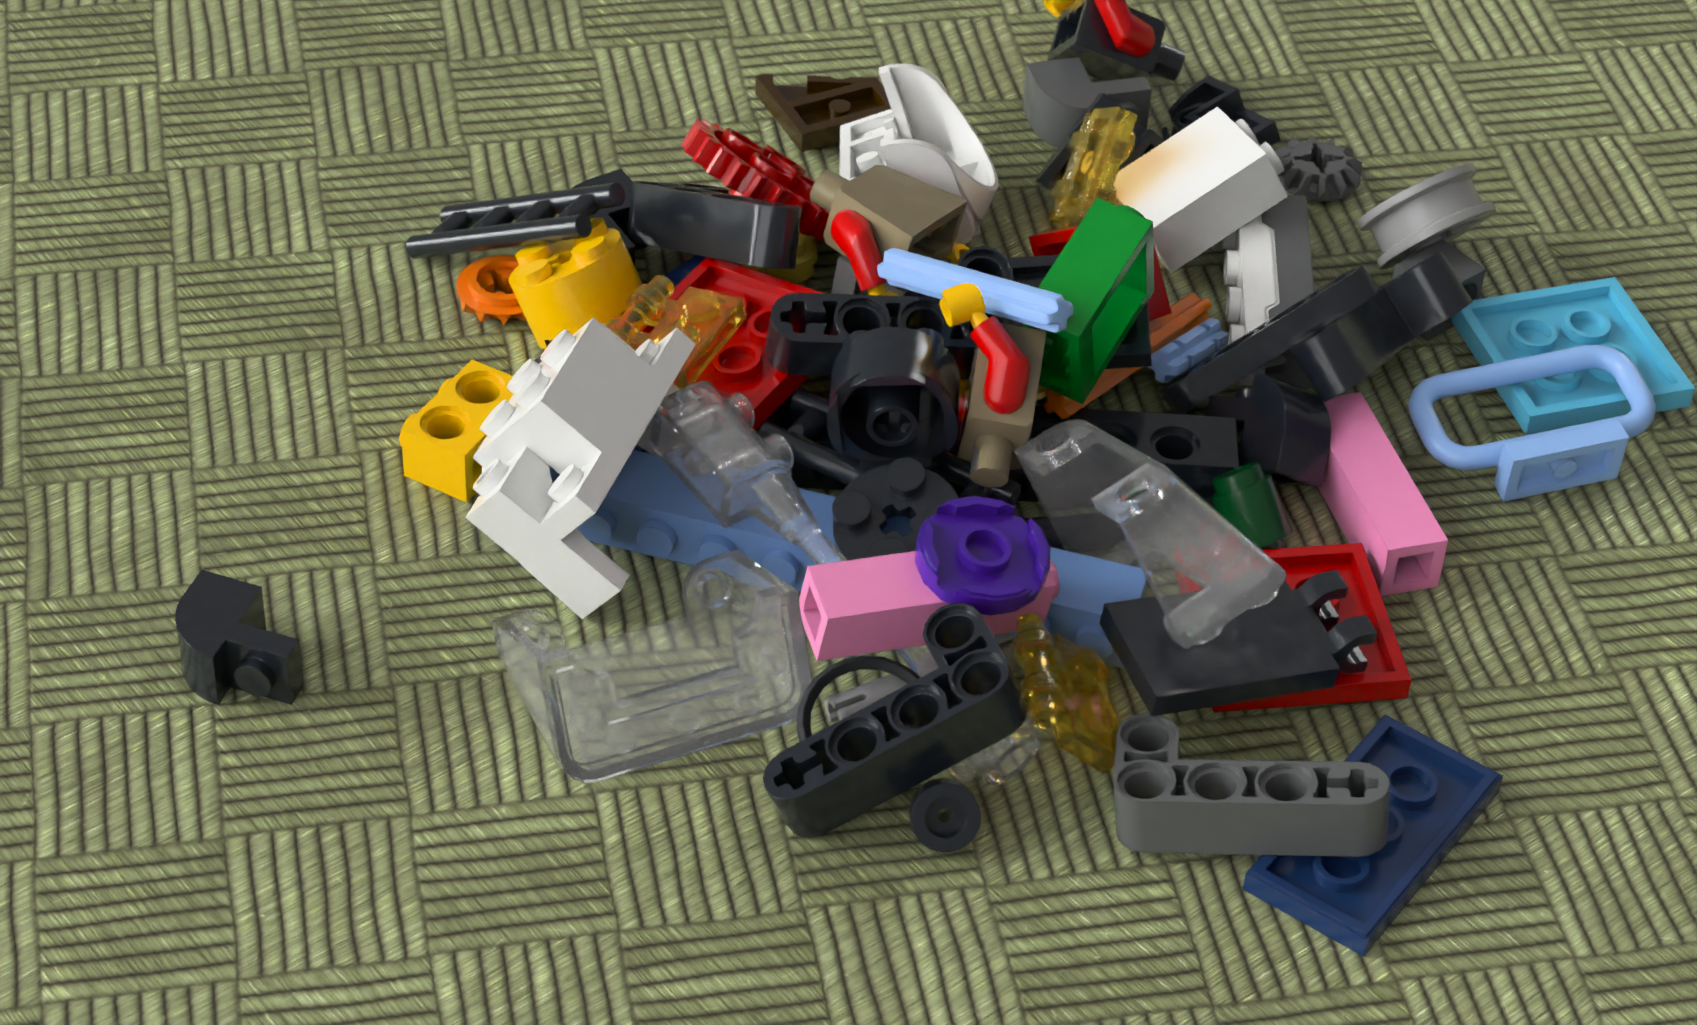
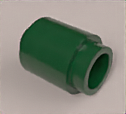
M1259 462L1234 468L1212 479L1216 494L1211 498L1232 551L1285 548L1282 538L1291 534L1293 530L1271 474L1264 475Z

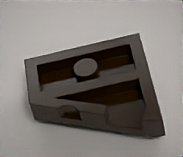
M773 74L757 75L755 80L756 96L801 152L821 149L827 145L839 143L840 125L891 109L883 84L878 78L849 77L846 79H836L830 76L807 75V87L775 86Z

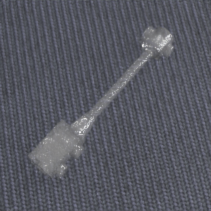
M701 381L664 397L654 414L648 444L724 528L754 516L793 545H799L816 565L847 561L846 557L818 528L817 520L791 477L794 457L788 442L779 434H773L763 439L752 428L755 423L754 410L749 400L742 393L735 392L724 397L712 383ZM926 645L895 649V652L920 678L938 669ZM1026 701L1028 706L1027 717L1018 730L948 768V771L962 782H969L981 775L992 786L1002 784L1014 777L1032 760L1040 746V738L1037 735L1041 732V720L1035 708Z

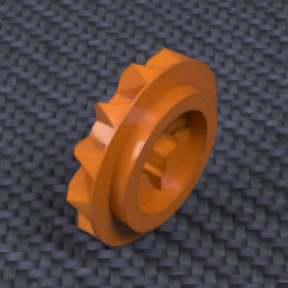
M515 255L485 257L469 264L462 270L456 282L457 297L460 298L463 312L476 313L480 322H486L492 318L500 319L504 326L508 319L513 318L527 322L509 284L511 273L519 266ZM494 286H495L498 290H502V291H496V292H494Z

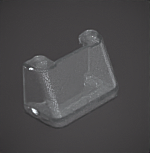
M734 550L706 558L696 563L687 573L682 593L686 616L571 649L566 648L560 625L547 613L535 609L522 610L491 619L501 661L556 764L574 780L591 783L751 736L795 721L802 695L812 682L797 589L739 550Z

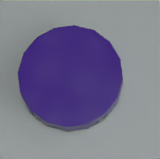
M970 496L950 499L938 506L936 514L930 516L928 520L927 518L925 519L916 540L915 564L923 583L942 601L948 604L965 603L974 606L980 614L992 616L1016 612L1036 599L1046 582L1050 570L1051 548L1042 528L1031 518H1029L1027 523L1023 518L1015 515L1016 507L998 499Z

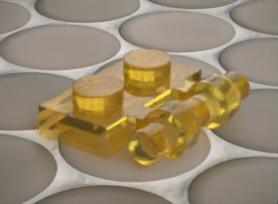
M1120 107L1094 109L1093 113L1085 114L1080 131L1073 132L1068 146V150L1072 152L1063 180L1056 181L1051 195L1055 203L1049 218L1050 222L1064 227H1071V224L1079 225L1096 198L1114 204L1116 187L1113 185L1120 165L1127 160L1133 149L1135 133L1132 130L1138 116L1137 114Z
M656 275L649 284H642L635 289L627 299L626 311L621 317L611 318L606 323V326L635 351L648 339L657 344L675 328L682 331L696 343L673 382L686 393L746 319L743 299L691 286L686 289L678 300L668 299L674 292V285L667 277ZM645 325L655 327L650 334L641 332Z
M1026 613L1021 615L1016 621L1017 635L1013 639V649L1016 663L1024 669L1025 678L1021 681L1020 688L1026 699L1028 711L1032 714L1034 725L1040 729L1053 727L1056 746L1104 774L1115 764L1117 728L1119 725L1118 718L1112 707L1107 681L1109 678L1107 666L1092 649L1087 647L1080 648L1058 633L1052 637L1044 629L1042 618L1038 614Z

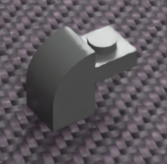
M1079 57L1033 62L1026 64L1022 109L1037 136L1046 143L1058 148L1099 93H1105L1147 129L1152 88L1145 76L1092 83Z

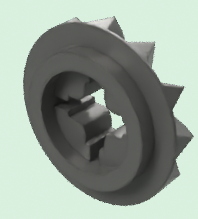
M1310 136L1307 142L1290 139L1286 147L1276 149V154L1284 167V172L1279 174L1278 177L1284 189L1293 195L1306 196V199L1314 201H1332L1349 196L1360 185L1362 162L1353 157V149L1336 147L1334 139L1327 142H1319L1313 136ZM1316 166H1320L1324 173H1320L1319 168H1316Z

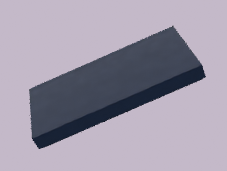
M1386 714L1343 761L1369 763L1380 768L1387 775L1390 783L1389 836L1386 845L1378 852L1358 857L1261 855L1246 872L1243 884L1244 891L1363 957L1499 793L1503 775Z

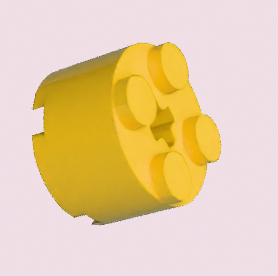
M603 218L590 219L592 231L586 238L558 241L551 245L549 242L527 245L515 255L519 266L511 273L509 284L541 349L545 350L549 345V340H553L564 329L573 335L592 318H595L600 324L604 323L609 329L615 331L626 324L621 314L634 304L639 314L648 303L649 297L620 232L613 228H607Z

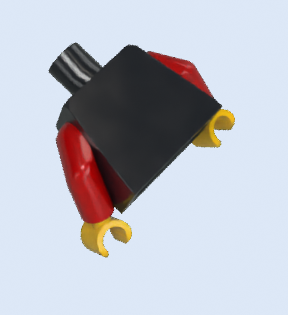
M1044 0L1046 9L1055 17H1059L1047 61L1079 57L1089 76L1105 81L1144 76L1147 78L1151 74L1171 81L1177 79L1184 63L1185 51L1161 43L1166 28L1162 20L1128 7L1125 0Z

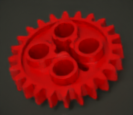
M696 119L681 143V146L685 148L684 152L692 156V160L695 163L701 165L708 174L722 182L725 187L731 189L730 193L732 195L801 207L799 232L806 236L813 235L821 242L825 241L823 234L830 211L810 201V193L815 181L805 176L806 171L801 166L769 145L762 148L733 129H724L716 123L713 125L704 119L703 121Z

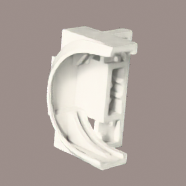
M595 318L588 321L573 335L564 329L544 350L540 357L541 363L538 364L531 358L521 366L506 387L513 393L509 402L505 399L501 401L480 427V430L487 436L473 456V459L482 466V474L473 486V490L479 494V497L465 518L519 561L526 570L581 619L620 592L630 575L595 547L577 527L597 512L636 445L651 454L677 459L679 455L697 441L706 439L718 422L673 383L696 345L678 328H675L657 344L651 339L646 340L636 351L604 323L600 324ZM549 466L560 474L554 483L551 479Z

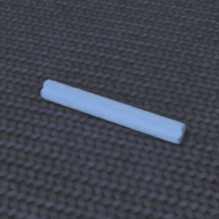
M891 248L885 251L883 262L877 265L879 277L887 279L890 285L937 299L943 298L942 291L962 283H972L981 291L986 313L1050 332L1063 331L1067 326V319L1073 315L1072 303L1064 300L1061 294L898 248Z

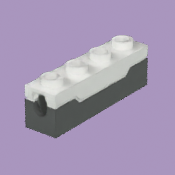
M1288 195V197L1221 240L1222 249H1231L1225 252L1223 284L1233 285V287H1228L1225 306L1226 322L1235 323L1231 324L1229 328L1228 345L1314 292L1306 196ZM1291 349L1239 380V385L1252 386L1255 373H1261L1304 389L1311 390L1312 386L1292 354Z

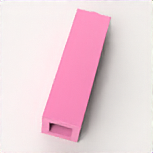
M1362 393L1338 395L1325 402L1324 404L1328 410L1331 422V444L1322 486L1317 487L1349 544L1362 543L1381 596L1438 587L1448 539Z
M915 551L807 566L797 610L817 661L926 645L923 636L926 621L932 613L949 604L942 601L923 583L915 564ZM1050 560V570L1046 582L1034 601L1016 612L992 616L981 614L992 635L1044 626L1052 599L1057 597L1059 591V578L1054 563Z

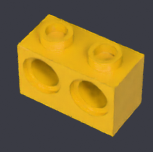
M472 359L453 378L447 379L441 385L438 393L418 413L411 414L401 428L399 443L403 453L404 476L467 503L477 493L473 490V486L482 474V466L473 459V456L487 436L480 430V427L501 401L505 399L509 402L513 396V393L506 388L513 376Z

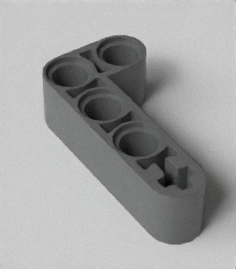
M1150 713L1137 714L1127 718L1120 724L1117 731L1113 777L1117 839L1122 845L1133 851L1144 853L1358 857L1378 852L1387 843L1389 836L1390 783L1387 775L1380 768L1372 764L1340 761L1180 759L1177 725L1170 718L1163 715L1151 717Z

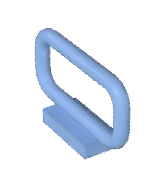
M1582 345L1438 374L1421 381L1413 389L1408 402L1411 420L1430 454L1447 467L1462 471L1496 467L1497 472L1494 485L1503 502L1618 478L1628 440L1642 434L1652 424L1656 412L1653 395L1636 365L1627 355L1615 348L1603 345ZM1585 369H1600L1610 373L1616 379L1630 404L1631 410L1628 414L1476 446H1463L1453 442L1447 436L1434 411L1433 404L1441 398Z

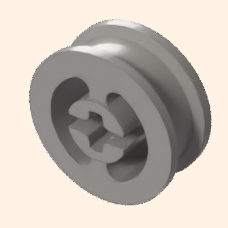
M1473 163L1462 164L1425 179L1382 202L1357 221L1361 231L1371 230L1383 253L1377 259L1381 270L1392 268L1394 265L1441 240L1449 242L1478 226L1496 213L1497 210L1493 202H1482L1471 180L1477 173Z

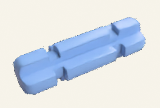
M1208 318L1200 323V325H1197L1151 354L1152 366H1148V368L1155 371V379L1157 381L1168 383L1176 378V376L1181 375L1215 353L1216 350L1218 351L1226 346L1228 333L1221 330V321L1215 318Z

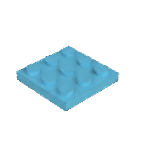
M1616 277L1476 299L1452 316L1451 321L1480 366L1582 345H1603L1615 348L1627 355L1636 365L1653 395L1656 412L1689 407L1695 387ZM1585 369L1495 388L1526 435L1628 414L1631 410L1630 404L1616 379L1610 373L1600 369Z

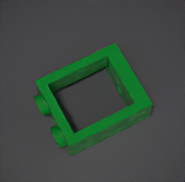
M1096 198L1038 288L1061 294L1064 300L1070 301L1073 306V315L1067 319V326L1063 331L1054 333L1044 330L1046 331L1039 385L1083 404L1154 293L1153 221L1146 219L1136 209L1126 205L1116 206ZM1023 324V327L1043 330L1037 327Z

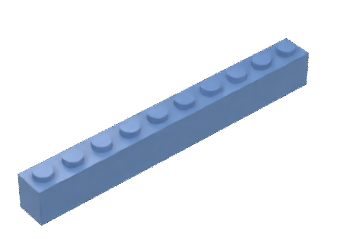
M633 450L597 512L577 527L592 542L797 591L802 590L807 566L841 561L835 548L833 536L832 504L836 497ZM549 466L551 479L554 483L560 474ZM905 516L889 518L886 520L887 526L881 531L888 534L896 530L902 537L911 533L909 526L911 519ZM1050 547V560L1054 563L1059 578L1058 595L1055 599H1052L1044 626L1009 632L1013 637L1012 642L1125 669L1099 624L1103 606L1105 603L1146 598L1150 570Z

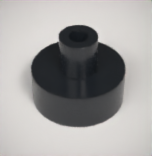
M938 778L923 784L915 792L909 806V819L916 837L922 844L938 852H952L965 847L974 839L980 827L981 812L973 793L966 785L954 779ZM947 808L945 812L938 813L941 809Z

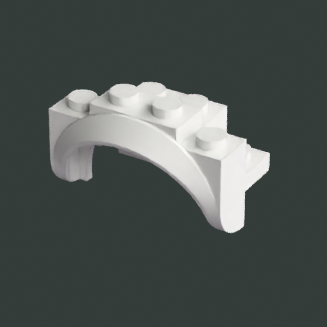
M889 64L879 67V76L891 109L840 125L839 176L850 181L875 165H884L967 200L958 235L955 239L956 244L965 245L971 241L972 236L981 234L980 220L984 219L998 189V177L993 163L976 132L949 96L942 81L935 74L923 67L912 64Z

